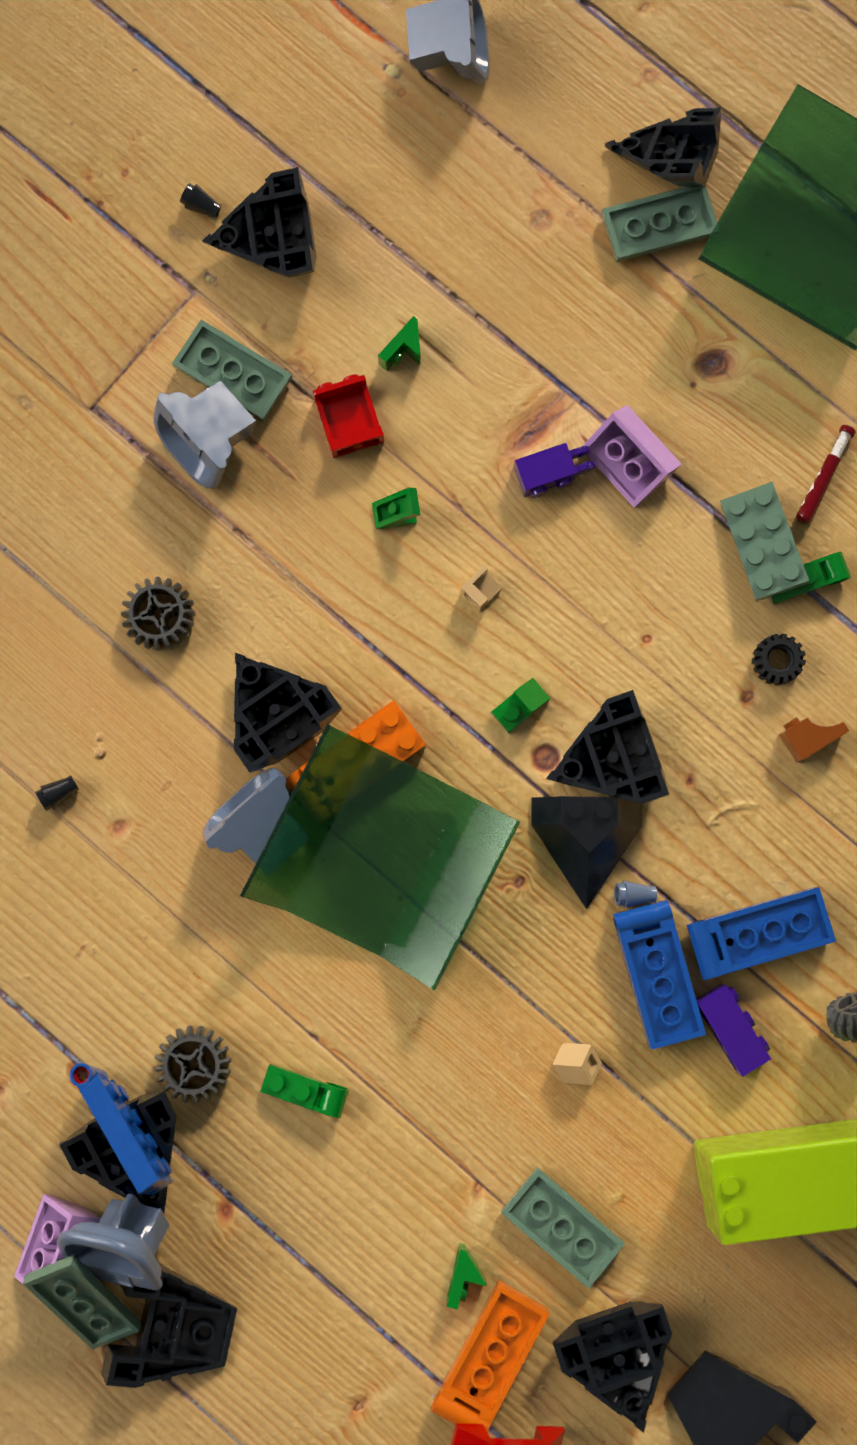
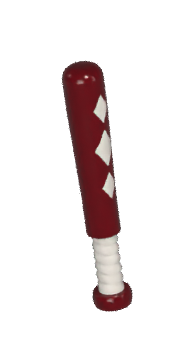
M841 425L839 429L840 436L831 453L827 455L796 514V519L800 523H811L841 461L840 456L849 439L853 438L856 433L853 427Z

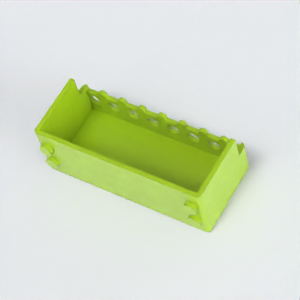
M857 1119L698 1139L694 1142L699 1188L703 1197L706 1225L721 1244L729 1245L857 1228Z

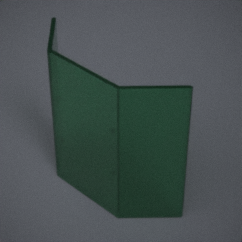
M797 84L718 220L698 260L853 350L857 349V118Z
M327 724L240 896L288 911L379 955L435 990L520 821Z

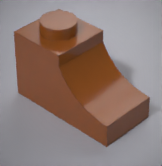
M796 717L783 725L785 731L780 733L779 736L795 761L799 762L849 732V729L844 722L825 727L812 723L809 718L800 721Z

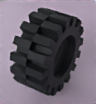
M773 634L757 645L758 647L753 652L752 664H755L754 672L760 674L758 677L761 680L765 679V683L786 684L803 671L802 666L806 662V660H803L805 651H801L800 647L802 645L800 642L798 644L795 642L796 638L793 636L789 638L787 634ZM780 649L787 654L789 662L785 669L777 670L770 665L769 654L772 650Z

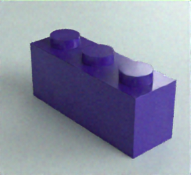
M719 984L696 998L700 1014L738 1075L743 1077L771 1060L767 1053L770 1050L768 1043L762 1035L759 1037L756 1035L752 1028L755 1026V1022L747 1011L742 1012L737 1004L741 1000L732 986L728 988L724 984Z

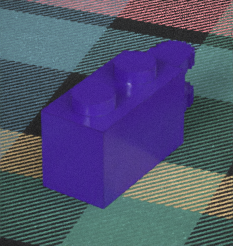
M563 443L516 459L513 468L524 497L529 495L532 498L539 497L547 493V489L557 486V489L568 487L573 483L572 481L575 480L576 476L595 469L594 461L585 462L577 466L573 462V459L583 457L590 452L588 446H582L569 451L567 443Z

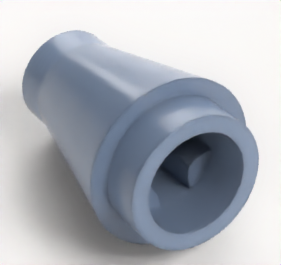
M624 880L621 883L615 884L614 901L617 906L628 908L646 903H655L657 900V889L655 886H647Z

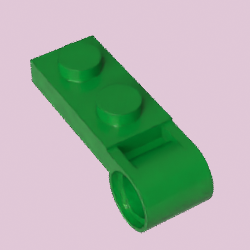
M842 551L803 564L809 584L772 596L773 605L850 579L851 575Z
M269 1064L260 1092L327 1116L341 1118L349 1089Z

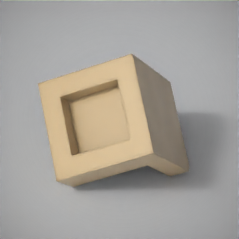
M485 565L460 590V593L478 611L483 609L501 591V586L487 573L488 568Z
M563 1043L552 1065L564 1083L593 1085L602 1062L592 1045Z

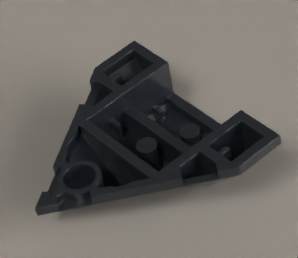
M694 108L685 112L686 117L673 122L670 118L630 133V137L625 138L621 142H616L615 139L606 142L605 147L677 186H705L718 154L721 108Z
M296 167L271 173L265 179L266 183L255 193L249 194L221 222L222 225L212 235L209 233L202 240L205 244L288 278L313 273L317 255L310 207L299 168Z
M235 652L234 751L249 773L279 763L321 734L342 708L327 686L303 679L301 676L266 663L246 658L244 655Z
M634 690L606 699L597 715L591 722L589 721L563 755L561 762L546 778L550 781L640 804L670 795L664 770Z
M532 797L531 826L544 843L570 886H572L585 909L588 908L641 829L642 804L617 797Z
M164 1090L141 1095L127 1102L131 1110L136 1109L143 1120L141 1127L145 1134H151L157 1143L158 1148L155 1151L159 1158H164L171 1165L177 1115ZM96 1119L85 1124L59 1144L73 1171L95 1179L101 1186L126 1198L127 1194H132L142 1204L159 1208L165 1214L168 1186L155 1195L138 1194Z
M627 1302L575 1320L552 1342L562 1372L568 1377L574 1378L588 1392L620 1416L626 1417L634 1423L636 1428L644 1433L648 1409L650 1405L652 1406L664 1364L665 1350L672 1336L663 1305Z

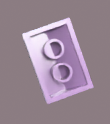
M628 405L613 412L583 445L588 446L590 450L587 454L588 458L594 461L599 470L634 508L661 486L682 465Z
M43 1194L14 1277L23 1284L25 1274L64 1259L57 1245V1239L61 1232L70 1230L72 1226L81 1222L99 1223L100 1218L83 1206L49 1194Z

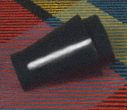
M189 183L180 198V203L185 205V209L210 216L213 219L217 217L222 206L197 184L194 186Z
M70 775L67 778L40 786L41 789L35 793L44 809L48 811L51 808L55 810L79 788Z

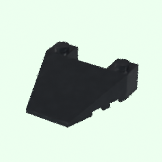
M160 1263L162 1287L159 1290L120 1285L125 1296L145 1298L146 1300L136 1346L107 1344L101 1370L105 1384L107 1386L137 1388L144 1386V1383L160 1379L161 1381L172 1379L173 1376L188 1373L191 1375L225 1367L237 1307Z
M706 1350L667 1392L693 1445H757L775 1424L781 1427L798 1444L817 1423L810 1411L787 1389L765 1381L762 1377L753 1375Z

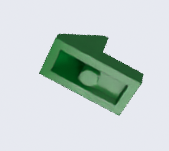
M413 316L378 354V363L386 371L392 365L395 367L401 362L404 357L403 352L408 354L418 364H421L418 319Z
M408 487L372 503L376 529L417 523L416 516L421 515L416 488Z
M532 678L517 688L511 696L492 710L491 714L509 734L550 700V697Z
M459 1243L446 1298V1306L457 1310L459 1302H465L468 1284L464 1283V1281L487 1286L484 1274L463 1243Z

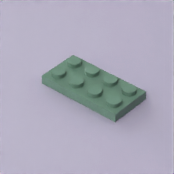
M706 185L678 188L604 208L601 212L616 263L717 236L720 232Z
M200 320L172 363L174 368L207 388L221 380L244 408L263 422L293 378L289 372L203 320Z
M773 482L720 500L756 602L809 584L806 570Z
M539 1167L533 1170L501 1209V1213L588 1289L625 1245L622 1239Z
M74 1255L25 1274L23 1285L92 1350L140 1331L141 1320Z

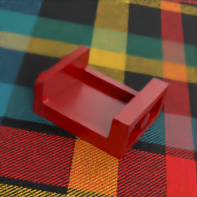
M349 375L341 382L335 384L326 382L313 390L314 399L333 458L385 443L381 425H379L368 391L365 375Z

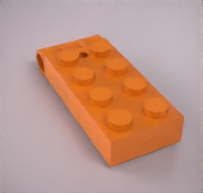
M393 700L309 760L300 769L286 778V784L314 823L318 825L425 748L426 743ZM328 778L333 779V783L330 785L325 783Z
M498 1279L441 1384L430 1411L454 1425L456 1423L483 1424L488 1432L493 1419L550 1315L548 1307ZM472 1387L477 1388L475 1391L471 1390Z

